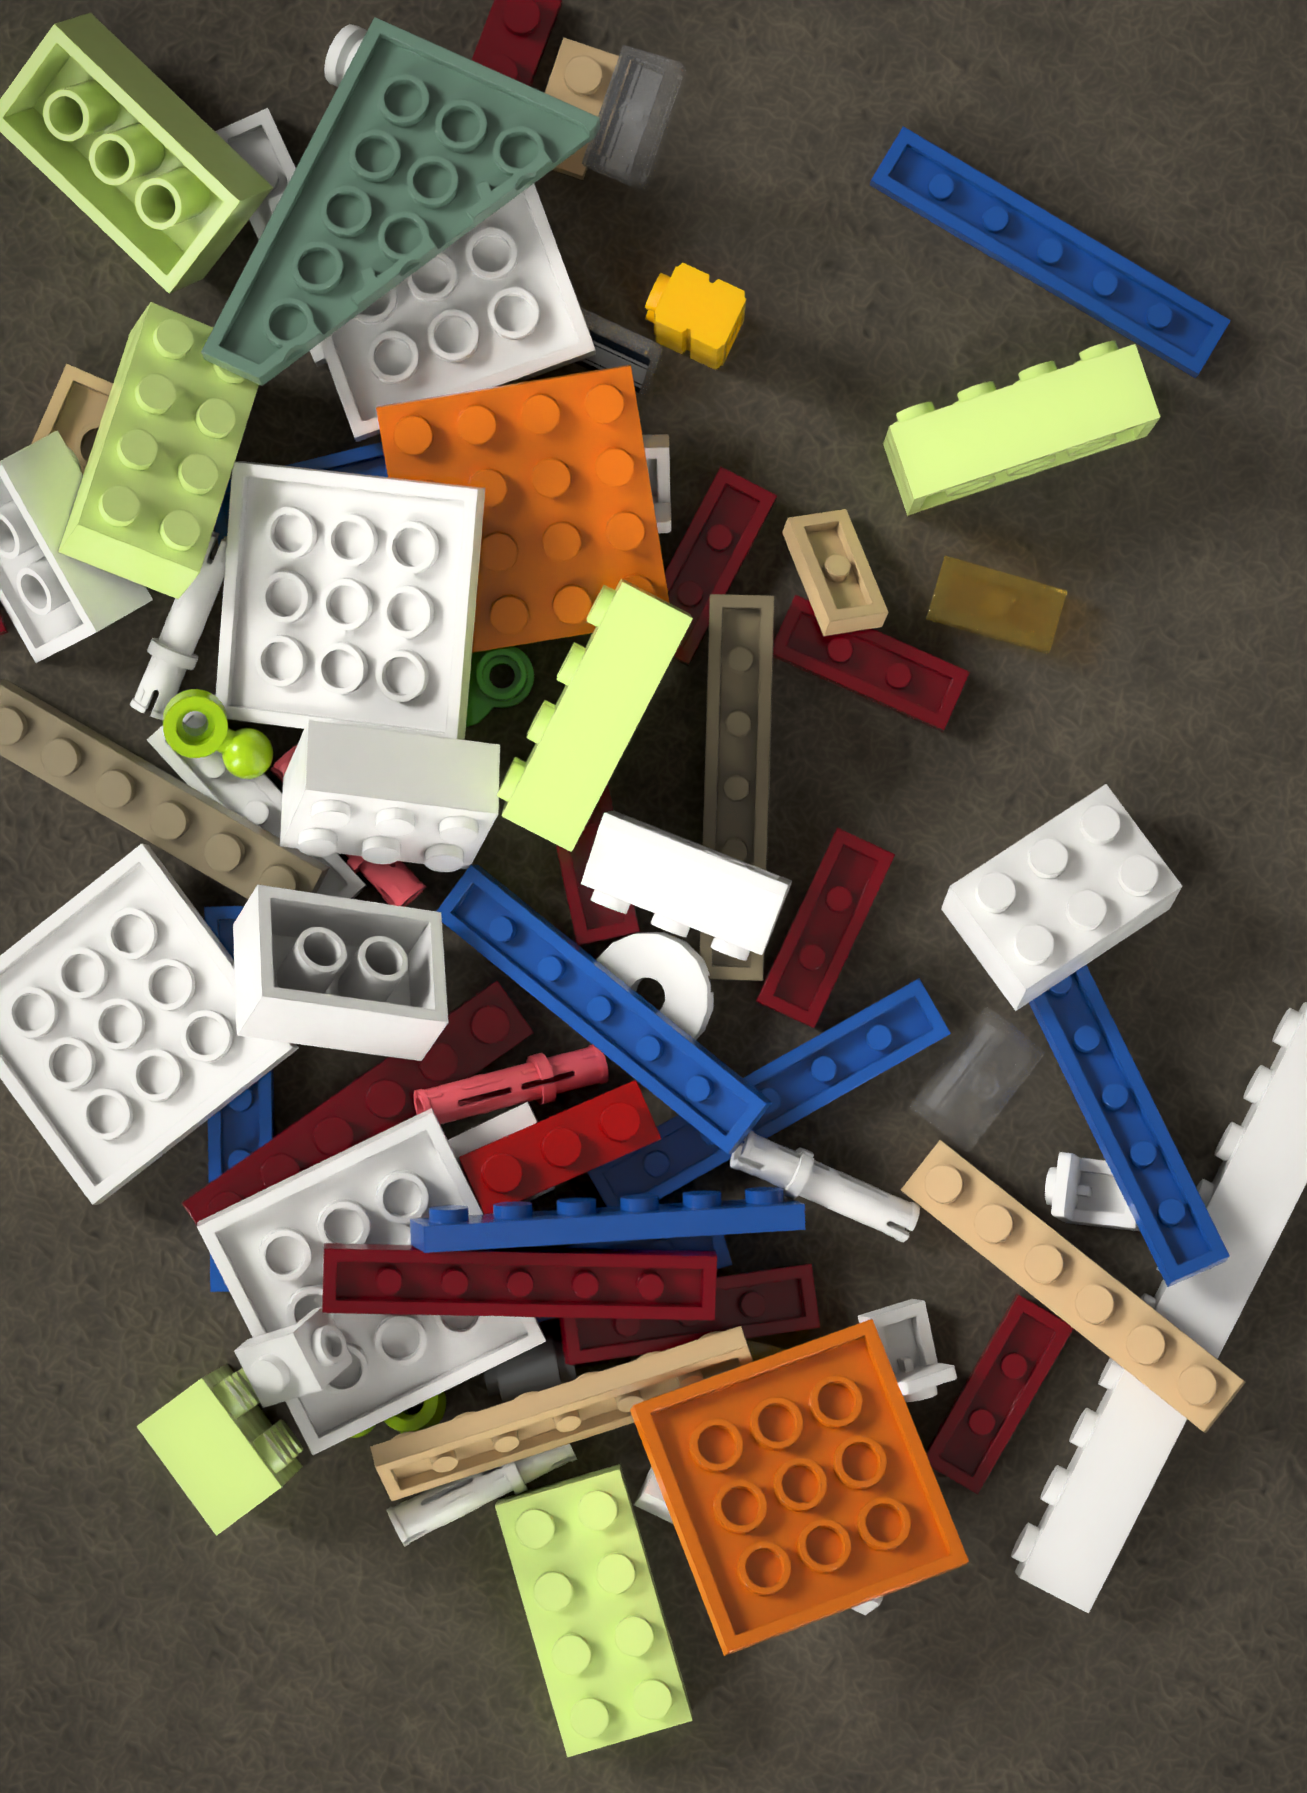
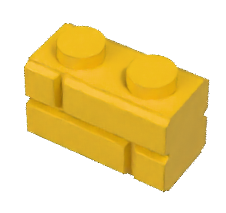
M682 263L675 267L671 277L663 273L659 274L645 305V308L648 309L645 320L654 323L656 343L680 354L688 350L690 351L691 359L716 370L724 365L744 322L746 307L745 291L720 279L711 283L709 282V274Z

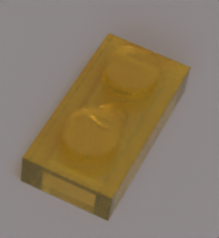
M944 556L926 619L1048 654L1051 650L1067 590Z

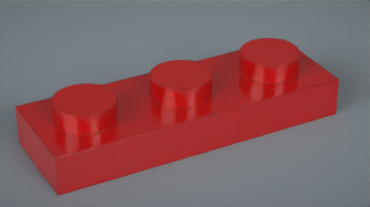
M634 1080L464 1154L457 1159L483 1214H492L493 1204L522 1201L662 1138L637 1081Z

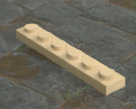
M939 1140L902 1187V1192L1204 1433L1209 1430L1246 1383L943 1141Z
M741 1326L726 1331L710 1332L698 1340L662 1352H649L640 1356L637 1360L600 1372H588L567 1383L539 1392L523 1393L514 1400L478 1412H465L450 1421L426 1429L398 1434L389 1441L370 1446L374 1465L391 1501H395L634 1423L630 1412L633 1405L753 1362Z

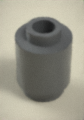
M553 1333L544 1334L546 1342L485 1371L484 1376L488 1396L501 1395L502 1403L514 1400L523 1393L539 1392L575 1380L577 1378L575 1364H565L562 1338L554 1339Z

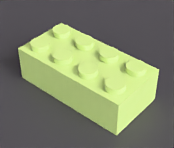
M92 13L55 23L0 99V132L169 294L202 280L273 189L253 167Z
M150 302L129 334L58 552L179 599L201 571L259 384L204 360L201 351L213 327Z
M1115 340L1104 342L1080 352L1081 360L1073 365L1057 369L1055 361L1044 362L1019 372L1020 380L1013 385L996 390L994 381H989L957 393L959 401L953 405L935 410L933 402H925L898 412L896 414L898 421L889 426L883 445L907 516L1146 437L1160 419V414L1136 344L1118 349Z
M622 578L615 590L603 585L586 618V622L596 626L586 647L575 642L573 643L557 674L556 680L566 685L556 705L547 700L543 701L526 737L536 744L526 762L517 757L513 759L496 795L506 801L503 806L502 817L570 852L573 851L693 619L688 612Z
M228 1364L202 1377L136 1426L216 1536L283 1487L303 1467L296 1458L303 1451V1447L294 1433L281 1419L274 1425L271 1424L257 1405L260 1401L243 1368L234 1373Z
M614 1465L522 1492L518 1495L515 1494L498 1499L495 1508L567 1757L693 1721L691 1706L621 1465Z

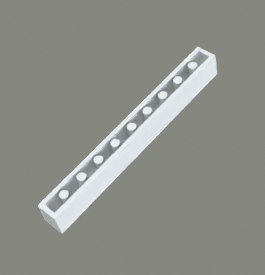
M1307 1002L1302 1004L1299 1012L1289 1008L1284 1014L1272 1039V1042L1280 1045L1281 1048L1270 1069L1260 1065L1251 1078L1243 1099L1251 1102L1252 1105L1242 1125L1240 1126L1234 1122L1228 1125L1214 1156L1222 1159L1223 1162L1213 1182L1202 1179L1196 1187L1230 1257L1226 1262L1170 1287H1167L1163 1279L1154 1297L1146 1293L1141 1297L1143 1301L1216 1359H1218L1307 1183ZM1111 1358L1108 1360L1098 1383L1107 1389L1096 1412L1085 1408L1071 1434L1069 1442L1078 1446L1068 1468L1065 1469L1057 1465L1044 1486L1040 1500L1049 1505L1038 1527L1028 1522L1019 1535L1011 1554L1012 1558L1020 1561L1015 1570L1019 1578L1087 1613L1090 1612L1187 1418Z

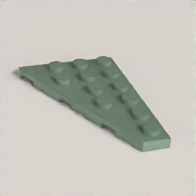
M374 17L201 351L204 360L263 386L593 140L601 127L600 118Z

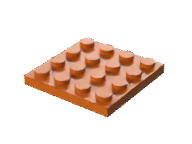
M631 364L376 407L388 477L486 488L472 653L593 633L596 626L586 622V618L603 585L615 590L621 578L669 603Z
M873 1319L633 1405L630 1409L724 1656L962 1567L969 1562Z

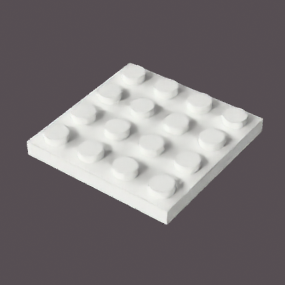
M532 184L320 343L356 442L380 434L376 411L377 406L515 384L596 355V349L535 184ZM283 194L267 199L272 214Z
M246 461L235 462L231 479L216 697L224 705L227 719L305 729L308 720L465 740L486 488Z
M140 844L0 955V1078L92 1205L104 1202L299 1049L294 1043L237 1036L234 960L151 847L146 844Z
M430 1108L197 1222V1228L252 1337H256L295 1325L310 1311L322 1307L324 1243L411 1245L410 1219L429 1218L430 1207L462 1205L468 1206L469 1215L484 1214L433 1109ZM330 1313L337 1328L345 1338L346 1346L352 1356V1363L323 1390L285 1402L312 1455H315L546 1342V1339L536 1317Z

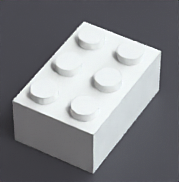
M308 720L283 777L280 846L298 848L302 853L316 857L338 853L362 856L364 860L374 864H391L396 861L425 864L427 868L438 872L468 869L498 816L499 797L496 795L499 791L500 745Z
M1105 784L950 885L941 910L1014 1010L1017 1011L1168 911L1182 885L1107 784Z
M257 885L233 924L237 1036L422 1061L448 1024L441 912Z

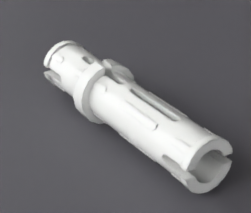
M213 531L199 575L179 599L175 598L159 639L152 638L147 652L152 656L136 695L131 700L130 706L141 713H145L155 690H158L159 695L150 715L153 718L163 720L165 707L177 695L186 670H193L198 660L194 650L204 630L205 623L225 574L226 536L222 539L214 560L210 558L219 536L217 532Z
M750 1131L743 1140L745 1143L742 1142L737 1150L732 1153L730 1160L731 1168L744 1171L783 1188L785 1197L795 1199L797 1196H801L894 1237L897 1241L905 1242L910 1237L909 1232L905 1231V1228L913 1232L920 1214V1206L918 1204L908 1202L814 1160L813 1152L804 1148H798L796 1151H793Z
M570 1444L563 1445L426 1490L409 1500L386 1509L405 1547L425 1534L513 1490L516 1495L528 1490L525 1484L570 1461L573 1462L577 1458Z

